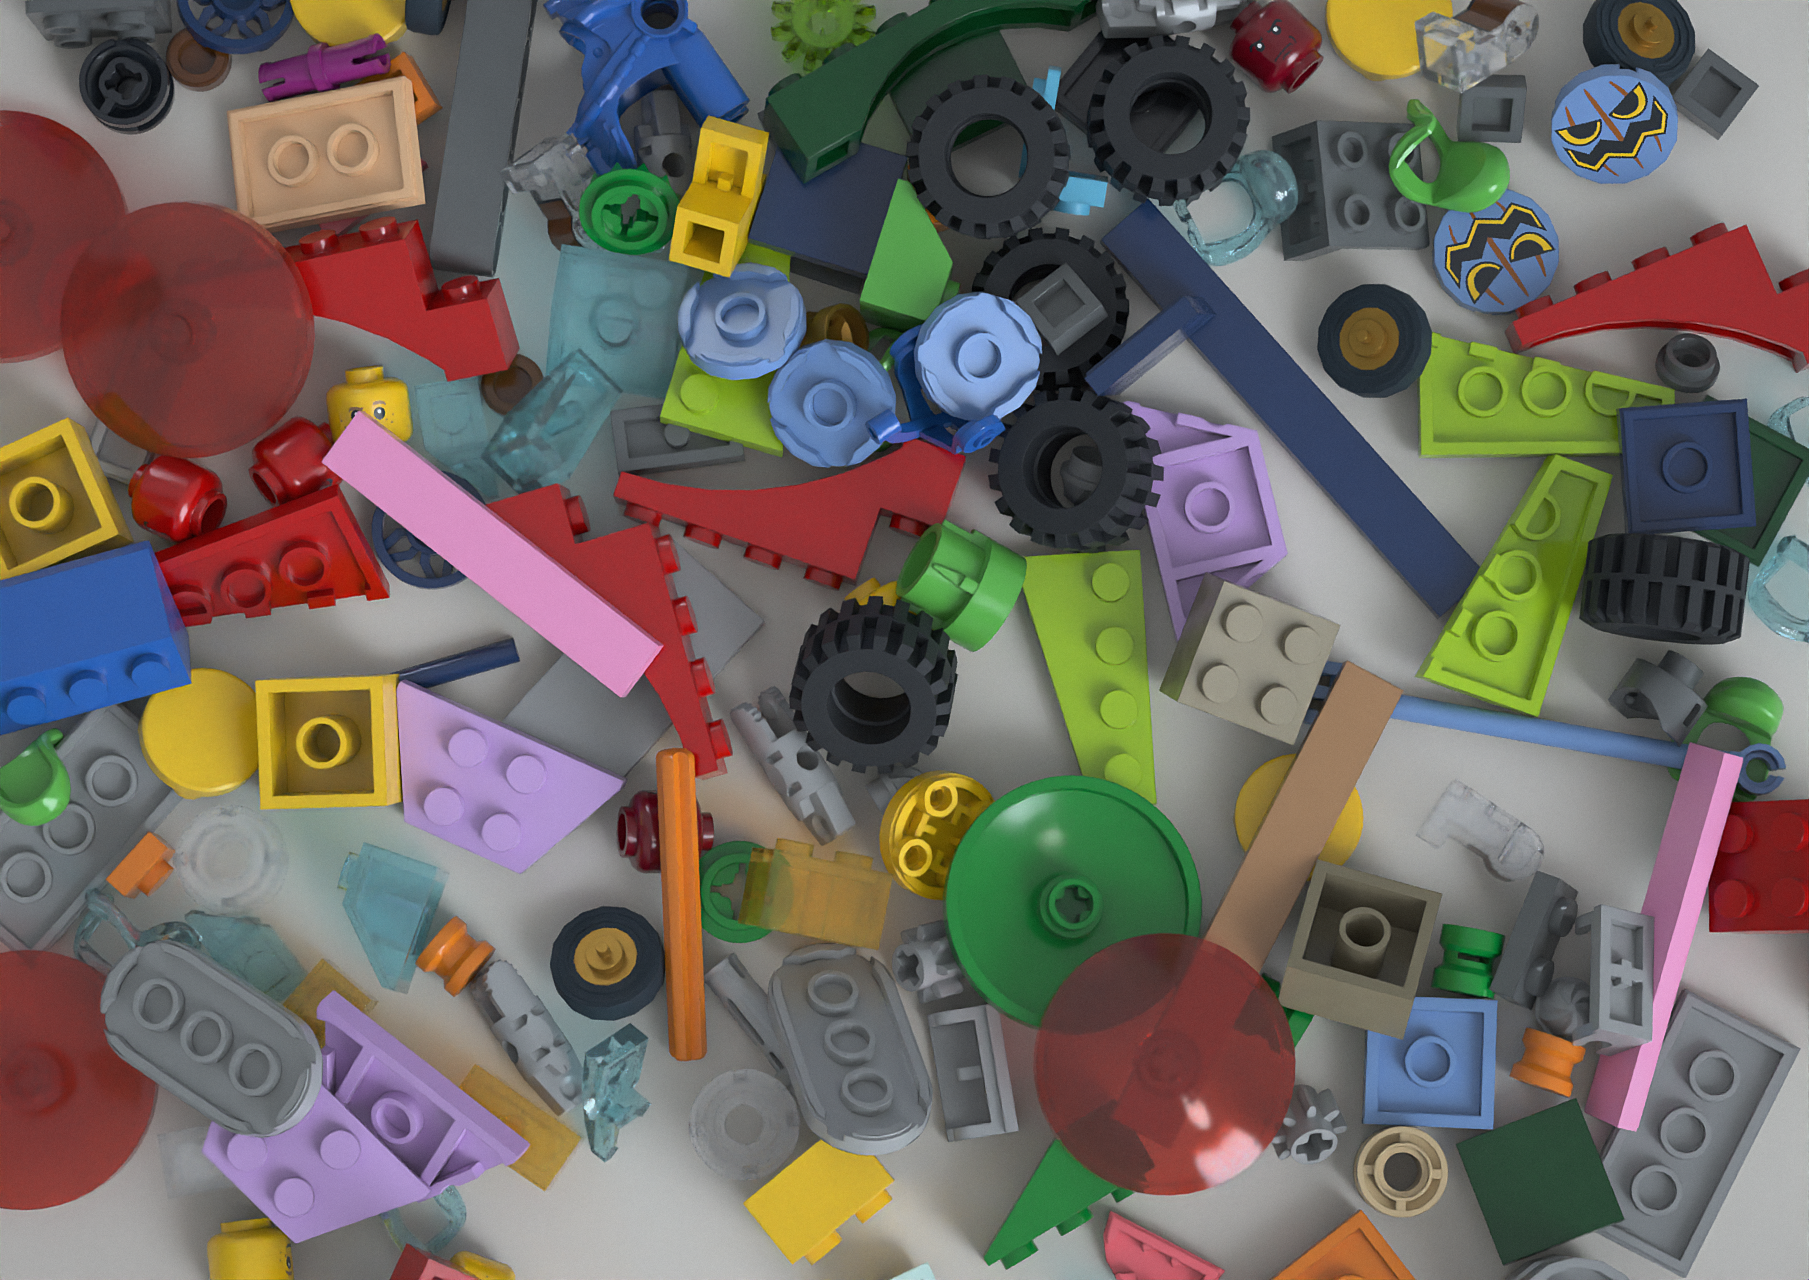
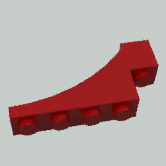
M381 217L361 225L359 232L337 236L336 231L333 229L320 230L299 239L298 245L277 249L274 242L259 243L240 251L237 258L218 262L215 255L198 256L180 264V270L164 289L171 314L208 308L260 307L302 312L344 322L387 338L429 360L444 370L447 382L508 370L520 349L500 279L495 278L479 282L477 276L467 275L447 281L439 290L418 219L397 223L395 217Z
M1725 222L1692 235L1689 239L1693 247L1671 256L1667 247L1653 250L1633 260L1631 263L1635 271L1612 280L1609 272L1604 271L1575 284L1573 288L1577 295L1554 304L1551 296L1547 295L1517 308L1515 312L1518 319L1513 321L1504 332L1513 353L1518 354L1556 340L1595 332L1632 329L1688 331L1733 340L1775 354L1792 362L1796 373H1799L1809 368V269L1778 282L1781 293L1777 294L1747 224L1728 231Z
M913 439L903 442L901 448L882 458L842 474L799 485L758 490L701 489L666 484L621 471L613 497L617 504L626 506L622 516L640 524L649 522L658 528L662 519L686 527L683 537L692 542L713 549H719L721 541L724 540L746 548L743 558L750 562L779 570L781 562L784 561L806 569L803 576L804 580L827 589L839 591L842 582L856 586L880 515L891 518L888 528L915 539H919L933 524H942L943 520L947 519L966 464V456L958 453L954 455L944 448Z
M559 483L486 504L485 506L664 645L644 674L658 693L679 734L683 748L691 751L694 755L695 778L706 780L727 774L724 758L733 755L731 741L723 719L713 721L706 696L715 694L714 681L706 658H695L689 635L697 633L698 626L688 596L678 597L672 573L681 571V566L671 535L661 536L659 528L648 522L584 541L582 534L591 530L584 502L580 495L571 497L570 490Z

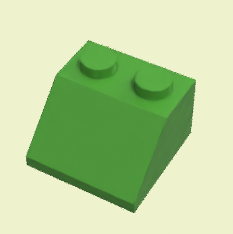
M898 178L859 301L860 314L865 319V322L904 333L917 325L923 324L937 306L960 294L961 283L952 281L953 261L925 208L917 198L918 195L909 181Z

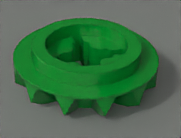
M617 162L610 172L603 175L594 173L585 191H581L579 218L586 234L600 247L622 255L647 254L660 249L672 239L677 206L681 201V196L672 189L667 174L658 177L649 172L645 163L637 169H623ZM636 194L638 199H640L641 209H636L633 216H629L628 223L624 224L621 204H625L628 197Z
M731 841L712 848L699 860L702 928L710 935L730 943H748L762 939L782 922L791 899L790 882L783 864L771 851L753 842ZM740 864L746 865L745 875L748 876V885L752 888H757L758 892L768 893L767 899L757 897V900L746 901L743 911H740L739 920H733L734 910H732L731 899L721 896V893L711 892L712 886L722 887L723 884H733L736 874H739Z

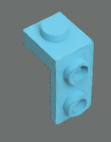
M1049 65L1047 79L1034 78L1032 89L1038 92L1055 111L1062 67ZM1025 143L1023 144L1018 178L1023 176L1027 165ZM1068 170L1070 175L1067 185L1063 188L1058 198L1060 201L1053 210L1088 216L1091 206L1104 208L1108 177Z

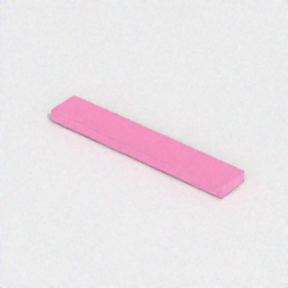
M365 411L357 412L322 460V463L620 698L627 696L664 646Z
M1692 742L1688 746L1641 910V914L1654 917L1652 1042L1612 1056L1600 1054L1584 1109L1585 1113L1615 1127L1635 1132L1639 1127L1743 764L1742 757Z

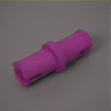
M379 33L332 47L322 42L311 45L308 53L275 62L261 63L258 70L259 83L278 78L285 79V81L274 83L273 86L262 89L265 98L269 102H275L315 90L325 92L340 89L341 84L376 74H386L390 71V55L387 53L369 59L364 58L365 55L374 54L376 50L387 47L386 42Z

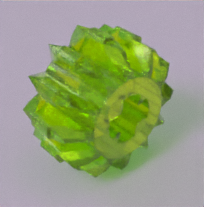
M780 0L774 1L771 7L772 14L778 19L783 20V22L771 27L772 40L778 42L789 41L781 52L782 59L786 63L793 62L805 54L803 61V73L805 75L816 70L818 60L823 61L836 48L846 43L861 44L875 36V31L863 24L869 23L876 18V8L870 4L857 5L861 0H791L792 2ZM822 12L825 19L827 12L833 13L835 15V31L825 34L822 27L820 34L814 33L812 31V15Z

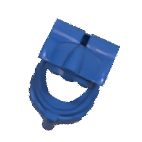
M549 0L543 4L549 17L552 20L558 17L563 24L559 31L561 37L568 45H571L585 55L581 68L584 95L578 106L575 122L566 134L580 149L587 148L588 151L584 157L597 174L603 175L610 172L617 162L623 169H637L633 150L620 126V117L638 100L659 87L671 85L700 129L708 115L737 123L749 112L746 105L750 102V99L707 37L698 29V25L688 19L687 0ZM656 12H664L676 20L670 27L665 29H655L649 27L644 22L649 15Z

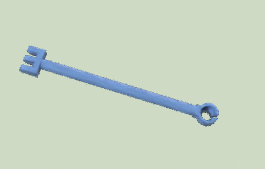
M1326 662L1321 676L1330 677L1329 687L1317 685L1312 697L1313 700L1324 701L1343 663ZM1401 695L1390 717L1397 720L1682 769L1689 746L1682 743L1679 747L1675 742L1408 695ZM1308 708L1303 723L1311 725L1319 710ZM1758 743L1749 745L1741 752L1723 751L1743 758L1737 786L1745 793L1754 796L1766 795L1782 783L1784 778L1781 776L1769 775L1764 782L1757 783L1750 780L1746 774V765L1753 759L1763 761L1767 765L1768 771L1786 769L1784 758L1772 746Z

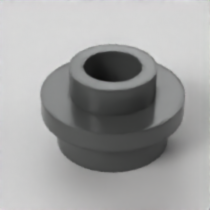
M1685 333L1673 337L1659 350L1655 369L1661 381L1668 387L1683 393H1700L1708 390L1715 384L1720 371V363L1716 349L1710 341L1696 334Z

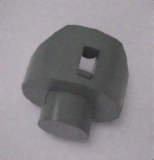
M1672 650L1667 651L1658 666L1637 658L1608 699L1610 704L1627 719L1644 718L1659 720L1661 728L1679 747L1708 707L1705 701L1693 691L1704 675L1703 671L1693 662Z

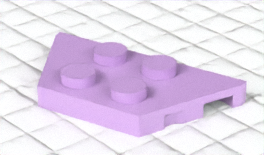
M1126 401L1122 403L1133 409L1131 414L1142 417L1151 429L1146 433V436L1158 440L1162 454L1153 457V463L1164 467V481L1153 480L1151 492L1161 496L1157 507L1146 505L1144 513L1145 517L1149 519L1147 526L1175 640L1178 643L1205 572L1249 588L1285 558L1288 553L1257 430L1231 424H1216L1205 421L1201 417L1179 412L1178 414L1143 407L1140 406V403Z
M405 679L398 684L396 697L404 822L519 874L525 872L611 797L619 793L627 783L628 779L411 681Z
M335 990L319 1003L317 1019L325 1021V1046L321 1049L323 1058L322 1083L432 1189L424 1199L418 1200V1203L441 1194L450 1185L461 1186L475 1180L484 1171L502 1163L505 1166L513 1164L527 1151L531 1145L528 1141Z
M321 1083L320 1091L310 1111L297 1125L284 1133L263 1138L250 1137L230 1132L211 1121L202 1148V1153L295 1244L424 1199L432 1191L419 1176L323 1083Z

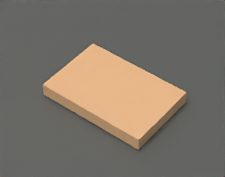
M405 76L227 111L240 234L246 237L426 204L412 81Z

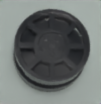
M134 38L130 40H107L88 54L80 70L79 89L84 103L102 125L114 132L127 135L147 132L158 126L172 108L175 98L173 76L156 50L143 41Z

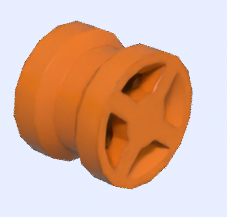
M455 916L432 939L415 964L424 972H435L444 981V989L453 997H456L475 978L496 949L485 940L476 941L467 933V924L458 916Z
M1526 1027L1522 1038L1526 1049L1522 1060L1513 1064L1509 1077L1536 1088L1570 1098L1574 1086L1570 1075L1574 1065L1582 1062L1586 1048L1574 1046L1573 1042Z

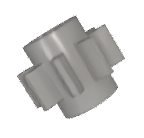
M944 920L918 925V927L903 930L900 933L904 944L899 945L893 953L892 970L896 981L903 989L910 992L918 990L919 1003L922 1004L963 992V986L959 979L965 977L950 949Z
M1303 1084L1293 1085L1282 1090L1272 1103L1274 1115L1262 1118V1124L1278 1159L1283 1160L1292 1155L1293 1159L1301 1164H1315L1328 1158L1337 1147L1338 1141L1335 1134L1343 1133L1348 1128L1330 1089L1327 1088L1317 1094L1313 1087Z

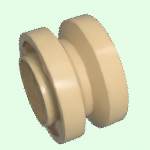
M1391 1126L1372 1133L1360 1145L1353 1162V1180L1361 1198L1374 1210L1393 1217H1413L1429 1210L1441 1198L1448 1180V1165L1443 1150L1430 1135L1413 1127ZM1402 1152L1414 1160L1417 1175L1412 1185L1408 1188L1394 1190L1385 1181L1383 1169L1389 1157Z

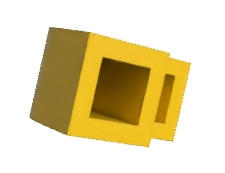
M708 115L700 131L692 183L677 206L669 254L670 261L730 278L747 246L749 233L765 187L767 174H763L769 132Z

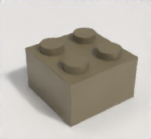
M1205 572L1159 691L1179 703L1294 745L1341 625L1313 612Z
M1317 859L1287 962L1277 1005L1403 1040L1442 893Z

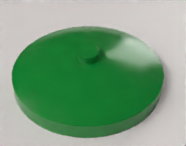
M1075 775L1048 777L1032 781L1003 795L987 807L963 834L950 860L943 891L945 931L954 959L964 977L973 989L999 1013L1026 1027L1046 1033L1059 1035L1093 1034L1113 1029L1146 1013L1159 1003L1181 978L1193 955L1200 932L1202 916L1200 882L1195 863L1180 833L1171 821L1147 799L1126 787L1100 778Z

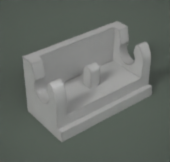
M1600 904L1594 907V911L1575 919L1576 935L1586 934L1591 931L1589 1023L1573 1030V1045L1581 1046L1586 1045L1588 1042L1596 1041L1595 1053L1612 1056L1652 1042L1654 917Z
M986 1004L927 1015L948 1142L1019 1131L1000 1013L991 1005Z

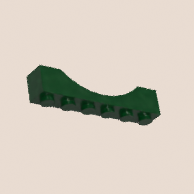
M930 0L927 7L911 16L906 12H902L889 18L877 29L876 36L860 45L855 46L854 43H846L836 48L823 60L821 67L802 77L799 73H794L780 80L771 88L766 98L763 124L802 182L806 183L858 153L867 125L884 97L907 72L935 52L966 38L998 30L1042 28L1069 32L1097 16L1095 6L1098 0Z

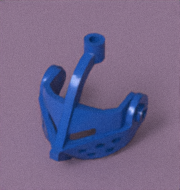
M923 324L907 330L894 342L889 353L895 360L894 375L901 388L910 422L900 424L896 415L890 409H886L865 423L870 437L878 445L884 441L902 443L922 437L954 455L961 451L971 453L988 445L1005 430L1003 423L997 415H989L981 420L969 421L946 414L942 410V413L936 415L932 412L921 393L922 387L915 374L914 348ZM950 427L951 429H954L957 432L955 433V435H952L946 430V428Z

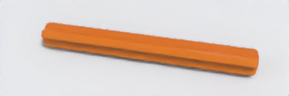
M668 748L659 751L656 755L669 1053L677 1061H691L702 1059L707 1053L695 760L693 753L686 748Z

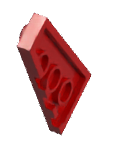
M338 483L154 553L185 627L211 624L212 617L245 613L246 619L271 615L272 608L308 603L309 609L336 606V599L366 595L367 601L390 598V585Z

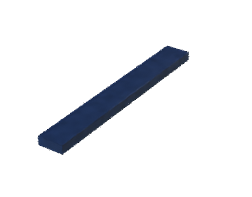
M1147 198L1145 204L1139 205L1100 240V244L1160 311L1179 296L1203 297L1217 315L1186 340L1437 619L1462 598L1478 572L1479 565L1157 207Z

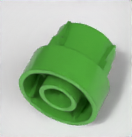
M944 519L942 524L936 523L929 527L912 548L899 574L896 594L901 598L900 600L910 603L909 610L913 613L919 614L923 610L933 617L932 630L943 628L950 641L970 652H975L984 647L993 638L1011 612L1025 580L1027 562L1025 557L976 529H972L971 533Z

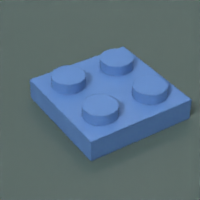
M1415 997L1403 1040L1365 1029L1362 1124L1493 1130L1498 1000Z

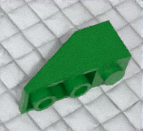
M1116 1099L1109 1100L1056 1133L984 1252L983 1258L988 1266L1000 1260L1005 1270L1011 1268L1039 1250L1033 1241L1036 1237L1053 1227H1056L1060 1236H1063L1092 1219L1094 1215L1088 1206L1111 1193L1115 1202L1118 1203L1149 1184L1144 1172L1153 1168L1155 1164L1138 1135L1130 1128L1109 1118L1117 1103Z

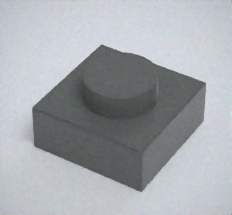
M1708 48L1672 97L1677 106V111L1719 140L1759 85Z
M1461 74L1456 125L1458 141L1521 143L1527 93L1525 75Z
M1067 262L1015 301L1031 317L1039 334L1057 355L1108 317L1101 302Z

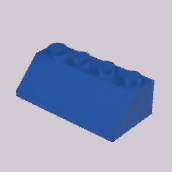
M149 540L0 580V736L192 684L189 635Z

